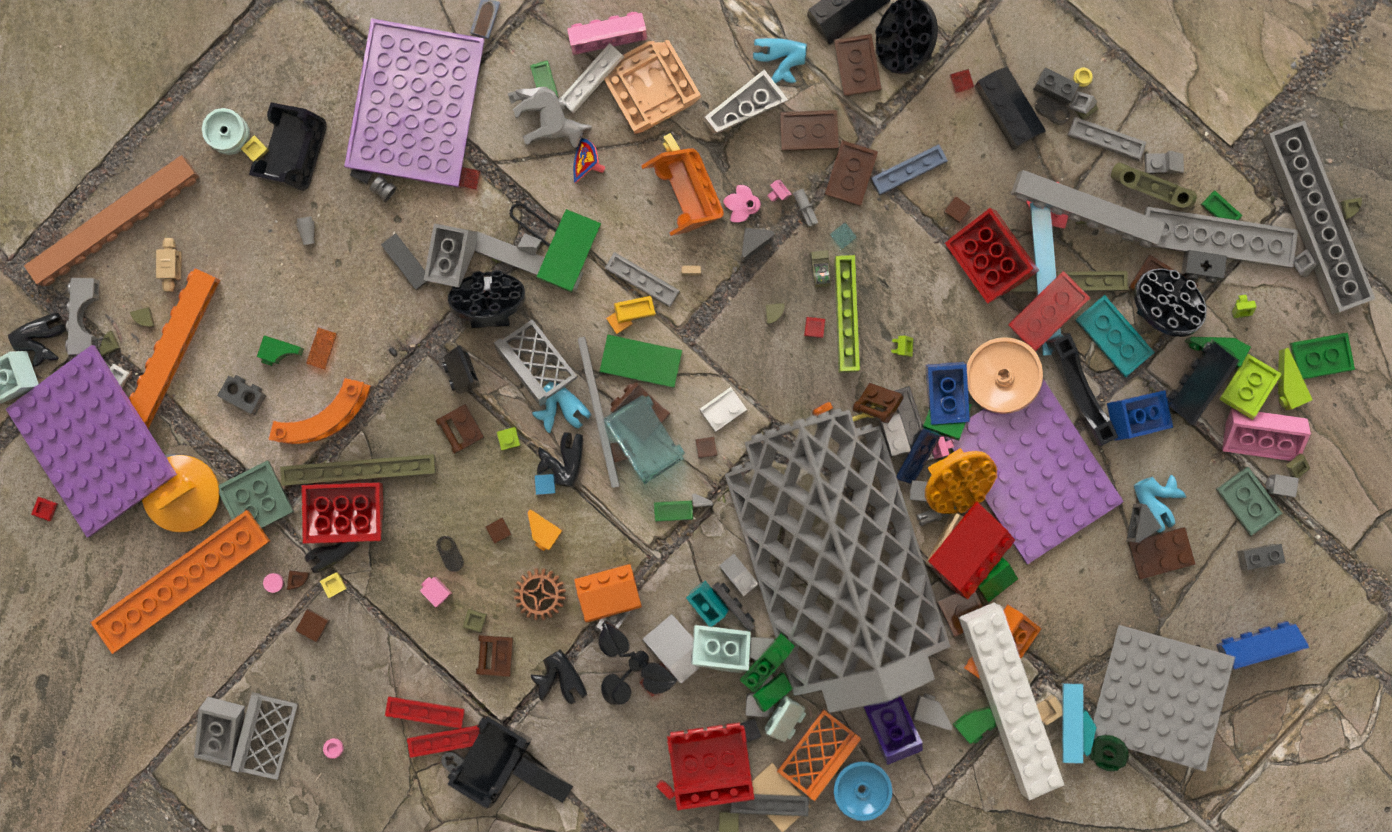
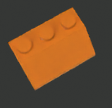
M631 564L574 579L586 623L642 607Z

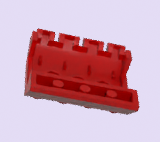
M739 722L726 724L727 728H723L722 725L707 727V731H703V728L690 729L687 734H684V730L670 732V736H667L677 810L754 799L744 725L740 726Z

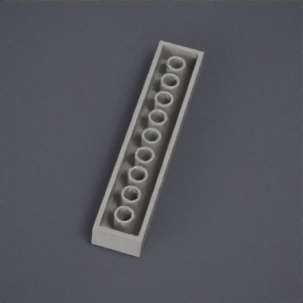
M1305 120L1269 133L1262 139L1305 248L1310 251L1317 263L1314 271L1331 314L1333 315L1374 300L1375 296Z

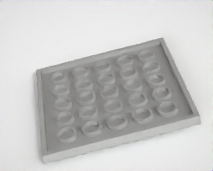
M1118 625L1093 720L1097 727L1094 739L1102 735H1112L1122 740L1128 749L1206 771L1235 657Z

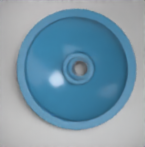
M866 761L854 762L846 766L835 780V801L840 810L848 817L860 821L872 820L883 814L888 808L892 799V784L886 772L878 765ZM864 786L865 791L859 792L858 788Z

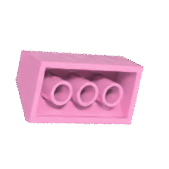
M631 12L627 16L620 18L619 16H612L605 21L593 20L589 22L590 24L586 25L578 23L571 25V28H567L573 55L605 49L609 43L615 47L647 40L642 13L638 14V12Z
M1231 408L1225 424L1222 449L1224 452L1291 461L1297 455L1303 453L1311 435L1308 419L1258 412L1252 420Z

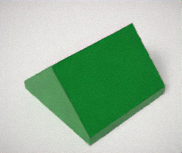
M1002 557L977 589L989 603L1017 581L1018 577L1011 565Z

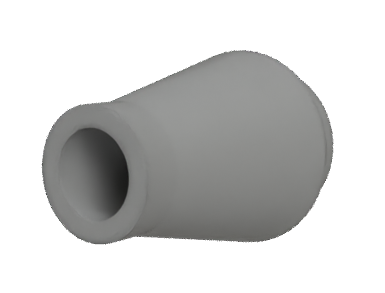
M312 216L298 218L296 226L303 245L315 243V221L312 220Z

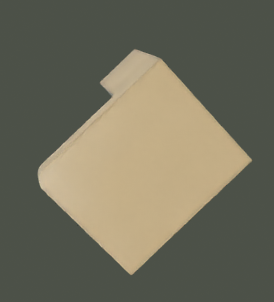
M1053 695L1037 704L1044 725H1048L1062 716V706Z

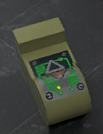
M828 250L811 252L810 259L815 288L831 286Z

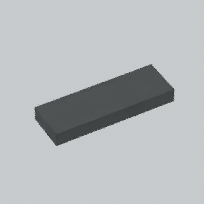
M396 233L381 244L416 290L428 282L424 280V268Z

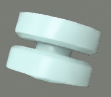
M226 108L215 109L203 121L202 134L205 141L221 154H237L242 151L241 148L249 141V126L233 110Z

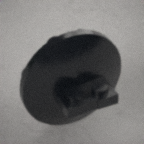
M897 0L886 10L879 26L875 30L876 54L882 65L890 72L906 75L919 70L928 60H932V53L937 41L938 24L932 7L926 1Z
M1150 270L1144 273L1135 285L1134 300L1138 308L1136 313L1158 331L1170 336L1185 337L1194 334L1204 324L1207 315L1204 298L1198 290L1196 283L1181 275L1177 270Z
M500 270L486 273L477 271L471 276L464 278L460 287L452 286L448 294L449 308L457 317L470 321L471 328L510 326L509 316L517 312L525 302V288L518 279L504 274Z

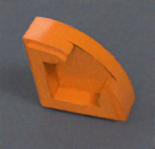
M827 402L814 409L812 413L818 417L819 414L825 413L833 409L830 402Z

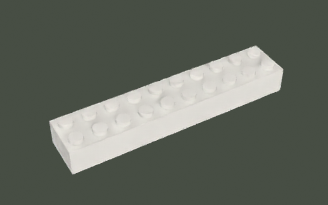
M991 603L959 617L1021 794L1028 800H1032L1063 786L1064 782L1002 606Z

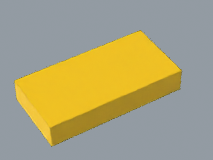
M651 296L614 303L618 323L650 317L656 314Z

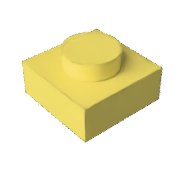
M671 133L664 137L665 143H663V146L667 152L680 150Z
M253 136L241 148L253 162L261 159L269 151L256 136Z
M338 572L320 581L328 598L347 589Z

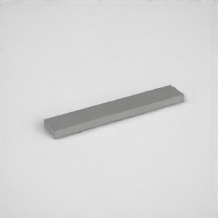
M478 232L475 252L529 273L538 274L545 257L537 254L532 255L517 249V246ZM583 272L580 273L573 290L577 291L584 274Z

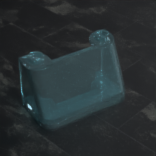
M642 394L603 420L643 483L646 484L684 459L683 455L686 453L680 444L676 446L653 411L652 406H654V403L649 395L645 397Z

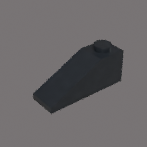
M526 754L512 773L527 784L562 803L573 788V785Z

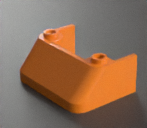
M689 148L663 152L641 165L642 169L654 167L655 173L659 178L670 181L683 211V214L677 218L678 228L669 232L670 236L690 232L723 217V208L700 154L695 149Z

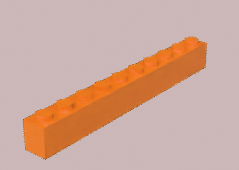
M196 268L189 273L187 277L188 283L179 294L178 298L180 300L177 306L172 308L171 318L162 329L163 335L154 345L153 356L147 360L145 364L146 370L137 380L138 387L129 397L130 402L148 429L220 282L219 279Z

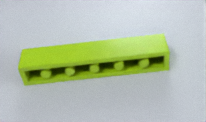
M855 255L835 256L839 373L860 371Z

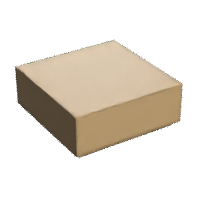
M682 266V276H701V266Z

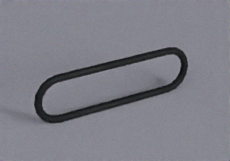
M522 203L514 204L510 209L511 218L549 247L550 244L513 216V209L516 206H522L555 232L557 229Z

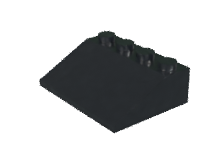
M1213 339L1204 344L1200 357H1196L1190 365L1191 370L1188 374H1183L1179 380V387L1176 390L1173 389L1168 396L1169 406L1193 426L1240 361L1231 350Z

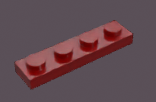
M388 696L385 716L461 729L465 708Z
M478 725L461 729L407 738L410 758L472 747L479 735L480 728L477 727Z

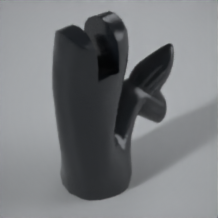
M53 313L18 327L8 334V338L15 351L35 352L32 366L36 367L42 364L45 359L54 361L59 359V357L43 344L33 340V338H54L63 334L66 331L65 324H60L49 329L48 325L61 319L59 313Z
M569 432L563 433L560 441V451L564 467L550 453L539 447L538 454L541 461L537 467V474L550 468L553 472L554 484L574 488L581 468L583 435L576 434L572 448H570L572 434Z
M335 542L336 545L317 547L305 555V560L309 562L318 557L321 562L311 568L313 573H318L348 556L359 547V542Z
M561 649L543 659L546 668L545 676L531 674L532 681L539 685L538 694L541 700L550 690L558 672L562 695L569 704L576 703L573 694L570 692L574 687L582 698L587 696V691L578 672Z

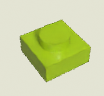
M516 427L497 432L502 451L521 446Z

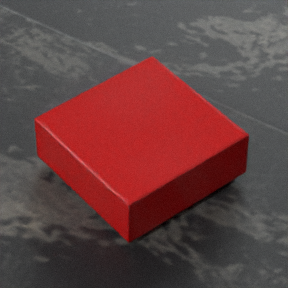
M806 317L804 336L823 339L825 319Z
M38 497L31 515L51 521L58 503Z
M663 779L656 784V787L669 800L675 796L674 790Z

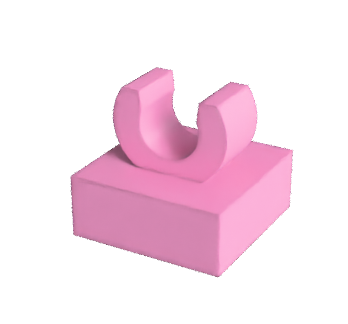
M776 180L770 185L773 191L767 196L771 201H775L779 197L781 200H785L792 194L781 180Z
M944 436L940 437L932 451L934 459L949 455L948 449L954 447L952 440L945 442Z

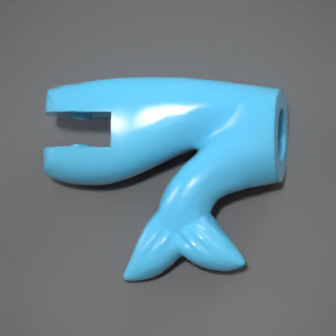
M778 38L755 39L754 45L767 46L768 52L767 54L762 52L753 53V59L769 62L787 56L780 63L771 79L775 83L782 79L788 83H795L796 80L789 70L793 66L805 64L807 44Z
M549 382L543 388L546 393L553 389L554 382ZM565 387L546 400L545 410L532 412L536 419L544 421V427L548 433H551L554 424L557 402L567 422L575 428L579 429L583 426L573 416L577 410L587 419L591 416L590 411Z
M1170 475L1165 487L1161 486L1153 477L1143 479L1134 484L1139 503L1148 506L1162 527L1157 532L1165 531L1164 523L1168 527L1174 526L1176 523L1171 510L1157 500L1155 496L1161 498H1186L1185 493L1177 488L1175 477Z

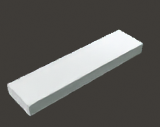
M609 43L561 97L564 105L572 113L577 111L624 58L612 44Z

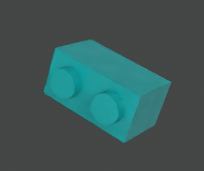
M706 580L691 590L686 597L709 627L722 620L729 611V608Z

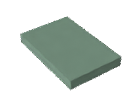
M1245 467L1216 488L1250 536L1282 514L1249 467Z

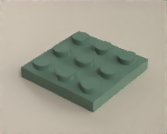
M269 460L218 485L219 495L232 520L244 511L249 510L262 529L295 512Z

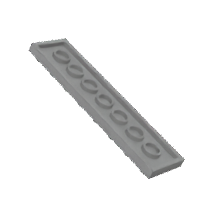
M1153 207L1145 208V216L1165 223L1159 244L1153 247L1182 252L1193 250L1226 255L1227 259L1286 268L1293 267L1298 230Z

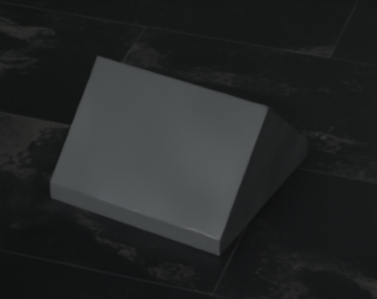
M745 228L741 261L744 263L774 239V232Z
M1133 504L1126 542L1139 543L1162 528L1146 504Z

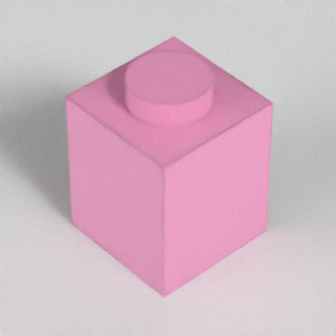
M428 577L421 584L423 588L420 592L435 607H439L452 594L437 577L432 579Z

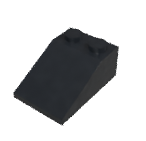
M461 345L456 346L444 356L445 362H442L445 372L450 373L451 380H449L452 391L456 390L458 394L480 386L468 351Z

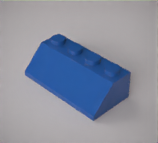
M1289 621L1277 623L1278 627L1270 628V626L1258 629L1259 632L1254 634L1252 632L1242 633L1240 638H1224L1222 643L1217 644L1220 653L1235 657L1233 669L1307 649L1309 646L1297 625L1289 623Z

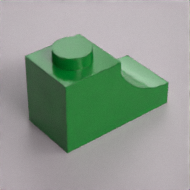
M264 335L257 357L262 359L261 363L272 366L273 363L279 364L287 356H302L304 348Z

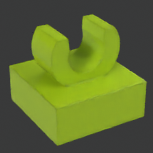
M1246 294L1238 295L1239 300H1236L1232 310L1233 318L1253 316L1257 308L1255 300L1248 301Z
M898 336V339L892 340L893 343H898V349L891 350L892 353L904 357H912V337Z

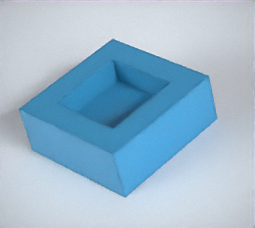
M553 474L535 475L536 495L556 493Z

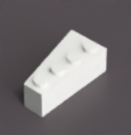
M763 70L705 116L703 121L715 135L779 106L788 99L767 72Z

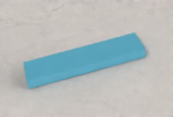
M1062 683L1063 763H1083V684Z

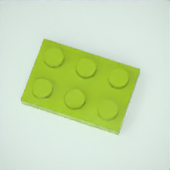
M1247 354L1243 364L1238 368L1219 400L1253 420L1281 376V373Z

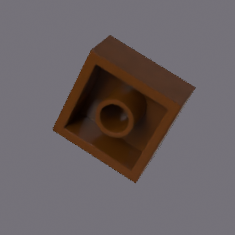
M307 609L295 631L315 642H319L330 620Z

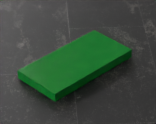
M566 209L536 278L572 293L601 223Z
M607 334L599 372L674 388L682 350Z

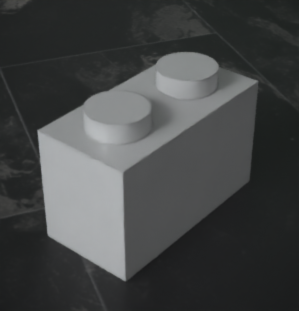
M900 414L893 415L887 424L879 420L890 457L911 451Z

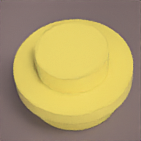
M1079 68L1073 75L1074 82L1080 84V87L1088 86L1093 79L1091 71L1087 68Z

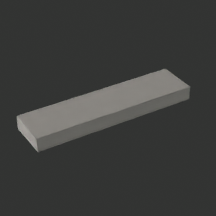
M1077 117L1073 118L1068 133L1069 137L1137 161L1141 160L1146 145L1145 141Z
M615 252L605 266L607 271L668 307H671L680 290Z

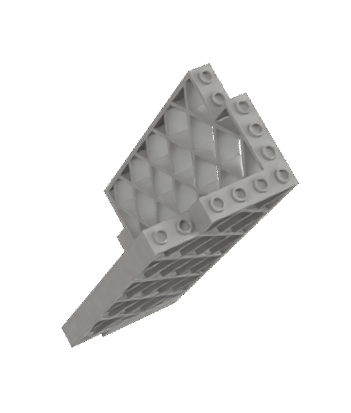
M840 408L831 411L830 414L829 412L819 414L818 418L817 415L805 418V420L803 418L793 421V426H790V423L779 426V431L776 428L767 430L764 436L762 433L751 436L752 440L744 442L750 462L744 463L745 467L742 464L732 467V472L726 473L725 477L775 637L777 638L781 633L795 645L790 655L783 661L794 696L822 690L830 713L886 702L935 680L928 656L949 648L950 643L881 426L872 427V424L861 427V429L860 427L855 428L850 410L842 412ZM817 424L815 436L811 435L804 427ZM799 429L794 446L781 437L782 434ZM865 434L866 446L857 439L858 436ZM830 437L839 444L837 456L827 448ZM776 451L790 459L785 474L772 467ZM852 456L862 463L859 474L850 467ZM822 464L832 472L829 484L820 477ZM801 468L814 476L810 492L796 484ZM753 469L755 473L751 485L743 481L741 473ZM874 475L879 478L882 487L881 492L872 486ZM767 480L780 488L775 503L762 495ZM845 483L854 490L851 502L842 495ZM791 497L804 506L799 521L786 512ZM867 502L876 508L873 520L865 514ZM757 508L770 517L765 531L757 526L755 519ZM837 511L847 518L844 530L834 523ZM816 515L829 524L825 539L811 531ZM889 520L893 522L896 531L895 538L887 532ZM781 526L794 535L789 549L776 540ZM860 530L869 536L866 549L857 542ZM805 544L819 553L814 568L801 559ZM882 548L891 554L888 566L879 560ZM771 554L784 563L780 577L771 570L769 564ZM852 559L861 564L858 578L849 571ZM830 562L844 572L840 587L825 577ZM904 566L907 567L910 575L909 584L901 578ZM795 572L809 582L804 596L791 586ZM875 576L883 582L880 595L872 590ZM820 591L834 601L829 615L815 605ZM897 594L905 600L902 613L894 607ZM785 600L799 610L794 623L785 615L783 609ZM867 606L876 611L873 625L865 620ZM845 610L859 619L855 634L840 624ZM919 612L922 613L924 619V630L916 625ZM809 619L824 629L819 642L805 632ZM890 623L898 629L895 643L887 637ZM834 638L849 648L844 661L830 651ZM912 641L920 646V649L909 653ZM799 646L813 656L809 669L800 663L797 653ZM884 653L891 658V661L880 666L882 654ZM860 657L874 667L855 672ZM824 665L838 675L821 680L819 678Z

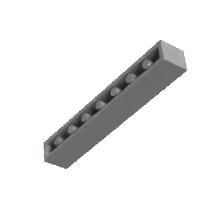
M1025 170L1018 172L1011 191V195L1016 196L1015 199L1019 201L1033 202V206L1044 209V207L1050 208L1051 212L1056 215L1065 214L1072 221H1084L1091 228L1100 227L1105 229L1104 232L1107 234L1121 235L1122 239L1130 242L1135 240L1140 242L1139 245L1145 248H1151L1159 244L1165 226L1164 222Z

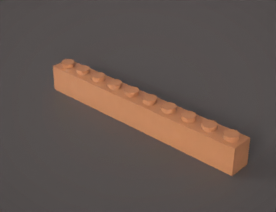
M179 156L25 264V269L37 285L42 287L51 285L55 282L56 277L67 274L72 266L84 262L86 256L101 250L102 245L106 242L114 241L120 232L131 229L134 226L133 223L148 217L150 211L162 207L167 199L178 196L181 193L180 190L195 184L196 179L199 178L198 174L184 156Z

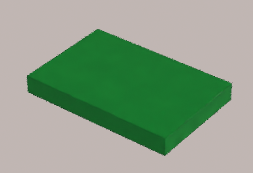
M1348 332L1290 343L1292 356L1303 379L1355 370Z

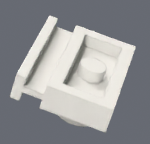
M731 387L700 408V411L715 432L747 410Z

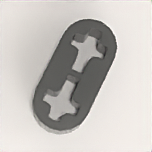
M448 751L442 756L441 763L445 769L451 772L453 768L457 769L461 766L464 758L454 751ZM446 756H454L455 758L453 761L456 762L458 765L456 766L453 763L448 765V760L446 759Z

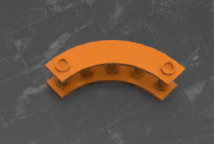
M345 378L336 398L319 414L298 422L273 421L269 440L287 444H304L317 442L336 434L345 428L362 409L368 398L371 386L364 384V382Z

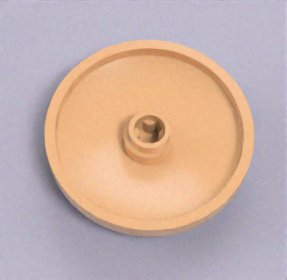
M1004 337L987 341L979 346L968 360V391L979 406L990 412L1008 414L1022 410L1033 402L1042 387L1043 369L1041 361L1036 352L1020 340Z

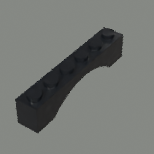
M1062 333L1046 341L1093 445L1103 446L1118 438L1111 420L1099 405L1087 382L1081 366L1078 349L1071 334Z

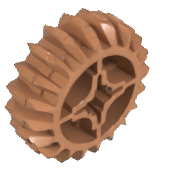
M538 568L534 569L535 575L531 571H527L529 578L522 575L521 579L524 582L517 581L516 583L521 588L514 589V592L520 593V596H515L514 600L520 599L521 601L516 606L520 607L523 605L524 608L520 611L522 614L526 610L529 611L527 618H530L532 613L535 614L534 620H538L539 615H541L542 620H545L546 613L549 618H552L553 614L551 611L553 610L557 614L559 610L556 606H564L559 602V600L566 599L565 596H560V593L566 592V589H559V586L564 584L563 581L557 584L556 580L559 579V576L556 575L552 578L553 571L545 575V568L542 569L541 574H539ZM540 578L536 589H525L531 580ZM545 579L554 586L556 594L550 593L545 589ZM541 588L542 593L549 596L541 597L542 600H539L538 596L532 593L538 592V589ZM524 595L534 598L535 609L527 604ZM544 599H554L551 607L546 610H540Z

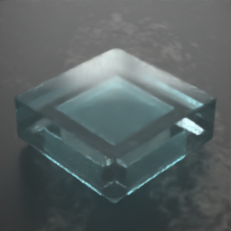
M843 223L830 234L841 250L857 238L846 223Z

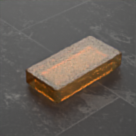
M318 327L306 364L325 370L337 333Z

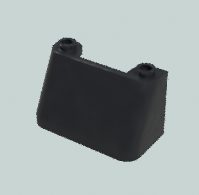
M271 102L267 117L269 122L275 126L268 146L269 151L266 153L264 160L257 159L253 162L249 175L254 178L305 191L309 187L327 128L326 121L307 109Z
M491 716L483 717L477 726L480 728L479 735L461 766L451 770L448 775L450 780L447 784L486 809L496 803L532 741V738Z

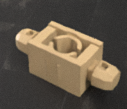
M164 238L162 246L164 249L156 250V278L164 281L162 282L164 292H173L175 289L173 280H181L182 252L174 249L176 247L173 238Z

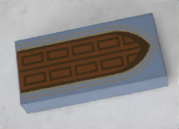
M480 0L470 31L471 34L486 39L490 38L500 2Z

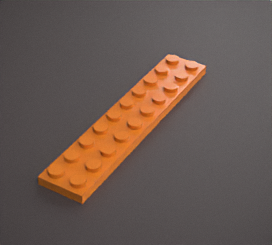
M246 510L90 623L110 652L114 654L268 544L270 540L250 511Z

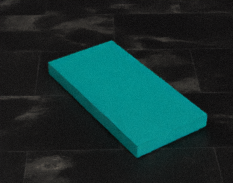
M1105 295L1075 319L1124 377L1131 374L1155 353Z

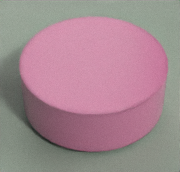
M271 573L264 578L263 585L268 592L275 593L283 588L284 580L281 575Z
M335 738L328 740L323 746L325 756L331 759L339 757L344 749L342 742Z

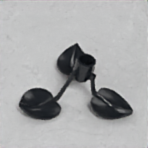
M608 622L604 624L598 642L601 651L609 657H616L617 655L620 657H631L628 661L630 669L621 679L614 673L607 675L603 679L601 692L608 703L621 705L631 698V688L623 681L633 670L639 671L642 669L643 687L652 694L664 693L674 686L678 679L671 675L665 667L655 662L648 664L649 656L644 651L626 653L629 651V641L626 636Z

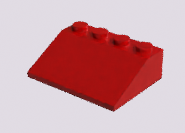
M992 208L987 209L945 242L987 304L1024 283L1039 271L1001 216Z
M383 483L302 485L303 544L381 541Z
M975 502L928 560V563L951 590L968 600L982 581L987 578L994 566L999 563L1006 551L1011 548L1015 539L978 502Z

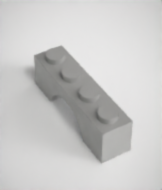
M71 278L68 284L70 302L67 303L69 321L66 323L68 340L65 343L68 355L77 356L91 345H95L97 348V337L91 335L83 324V315L86 308L94 301L99 300L100 281L97 279Z
M751 636L749 656L757 660L774 641V638ZM772 674L754 693L747 694L746 716L769 717V712H773L774 705L766 712H762L752 696L772 680Z

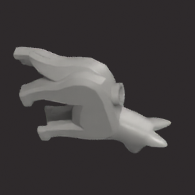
M547 87L519 89L515 92L507 93L511 104L517 100H522L513 109L516 118H519L524 111H541V127L523 136L526 146L536 139H557L566 136L569 138L573 148H578L580 140L584 135V130L592 128L590 125L566 119L562 111L565 109L562 98L558 99L555 92Z

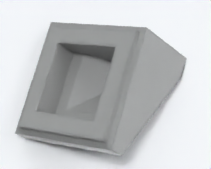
M1077 91L1069 109L1087 114L1096 105L1097 100L1092 95Z
M524 233L517 249L535 255L542 240Z
M1308 249L1294 258V266L1299 274L1305 278L1317 265Z
M692 494L695 507L713 505V501L697 494Z

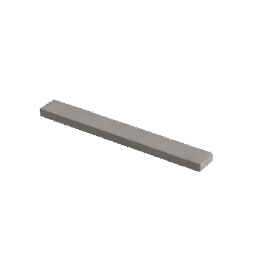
M584 336L578 338V344L611 487L617 488L620 487L587 341Z

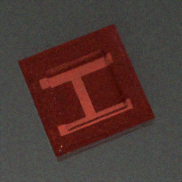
M969 69L950 74L955 94L974 88Z
M462 167L459 187L477 190L481 172Z

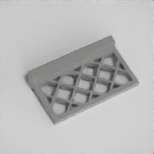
M533 320L503 340L500 338L494 342L497 352L539 406L545 404L549 397L577 379V375ZM533 327L536 331L535 338L524 336L525 331ZM518 339L520 340L519 348H512L508 342ZM523 340L533 341V350L522 349ZM537 342L547 345L546 352L535 350ZM521 353L532 354L530 363L520 360ZM534 355L545 356L544 364L533 363ZM548 356L558 359L557 366L546 365ZM532 367L543 368L542 376H533L531 374ZM545 370H556L555 379L544 377ZM559 370L567 371L570 377L566 380L558 379ZM543 381L554 382L553 389L546 393L542 388Z
M252 692L231 771H240L278 780L298 703ZM262 700L271 702L274 709L264 714L260 708ZM284 705L293 707L291 715L283 718L278 710ZM276 711L281 721L271 726L266 716ZM264 718L269 728L259 733L255 725L256 722ZM283 723L287 731L284 735L278 737L273 728ZM271 730L276 739L266 745L261 735ZM259 737L264 747L254 752L250 744L252 740ZM278 741L282 750L273 756L268 747ZM266 749L271 758L261 764L256 754ZM254 756L259 766L254 769L245 768L246 760ZM273 760L277 767L275 774L267 773L263 766Z

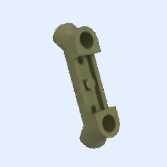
M1121 162L1117 163L1112 169V180L1128 188L1138 190L1181 208H1191L1196 202L1197 194L1191 189Z

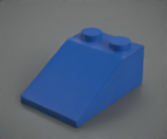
M964 362L925 365L931 425L970 422L967 364Z
M1165 390L1107 403L1110 420L1118 435V438L1114 439L1115 441L1173 428Z

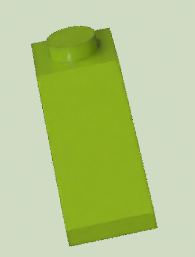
M1289 348L1280 350L1278 372L1281 373V376L1278 379V400L1285 410H1291L1313 399Z

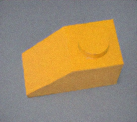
M530 509L528 517L532 538L536 541L535 546L543 551L545 549L551 550L563 530Z

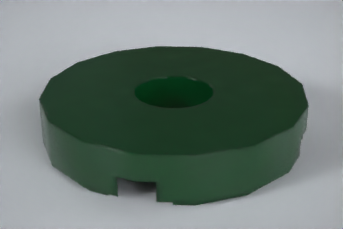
M1102 735L1094 739L1090 758L1092 761L1094 760L1099 768L1114 772L1126 765L1129 758V750L1126 744L1119 738L1112 735ZM1104 751H1111L1114 756H1108Z

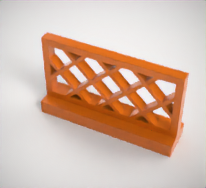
M823 709L778 768L777 772L815 801L860 742L861 737ZM824 715L831 719L832 728L821 729L820 720ZM844 729L849 734L844 740L836 741L835 730ZM832 730L834 741L823 743L821 732ZM819 732L820 743L809 745L808 736L811 733ZM834 744V754L824 756L823 745ZM821 746L822 757L811 758L809 747ZM801 748H807L808 759L797 760L796 752ZM822 760V770L813 772L811 761ZM809 761L810 772L799 774L798 763ZM795 763L797 774L788 775L783 771L787 764ZM811 775L812 783L806 789L800 784V777Z

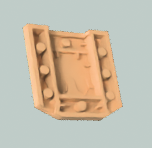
M669 40L657 43L648 41L623 55L624 58L604 79L634 134L650 129L694 105L701 98V94Z

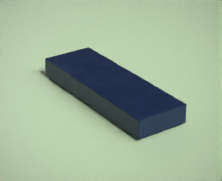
M923 428L896 476L899 481L912 484V480L916 481L941 437L937 432Z

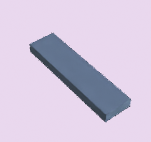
M938 144L872 177L871 180L880 196L946 163L948 160Z

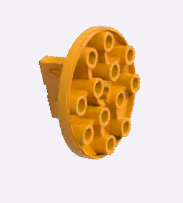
M961 448L956 450L943 460L928 467L931 477L925 487V499L929 506L938 513L966 512L975 502H983L986 494L992 488L997 479L995 462L984 452L970 451L964 453Z
M187 455L167 457L177 475L142 500L144 509L152 521L166 530L173 532L195 530L207 523L217 510L220 501L217 477L206 463L195 457Z

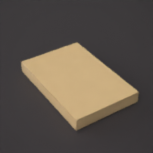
M772 762L752 780L753 792L755 794L801 795L785 777L777 772L778 768ZM767 815L781 832H784L800 817Z

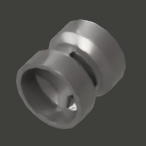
M380 175L371 184L369 190L374 194L380 195V199L386 202L396 191V186L392 183H387L386 179Z

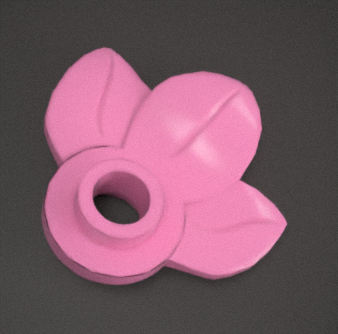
M738 185L736 194L728 195L723 200L725 206L733 211L730 221L734 223L746 221L749 215L757 213L761 206L760 200L752 194L749 187L744 185ZM753 201V206L749 208L748 203Z

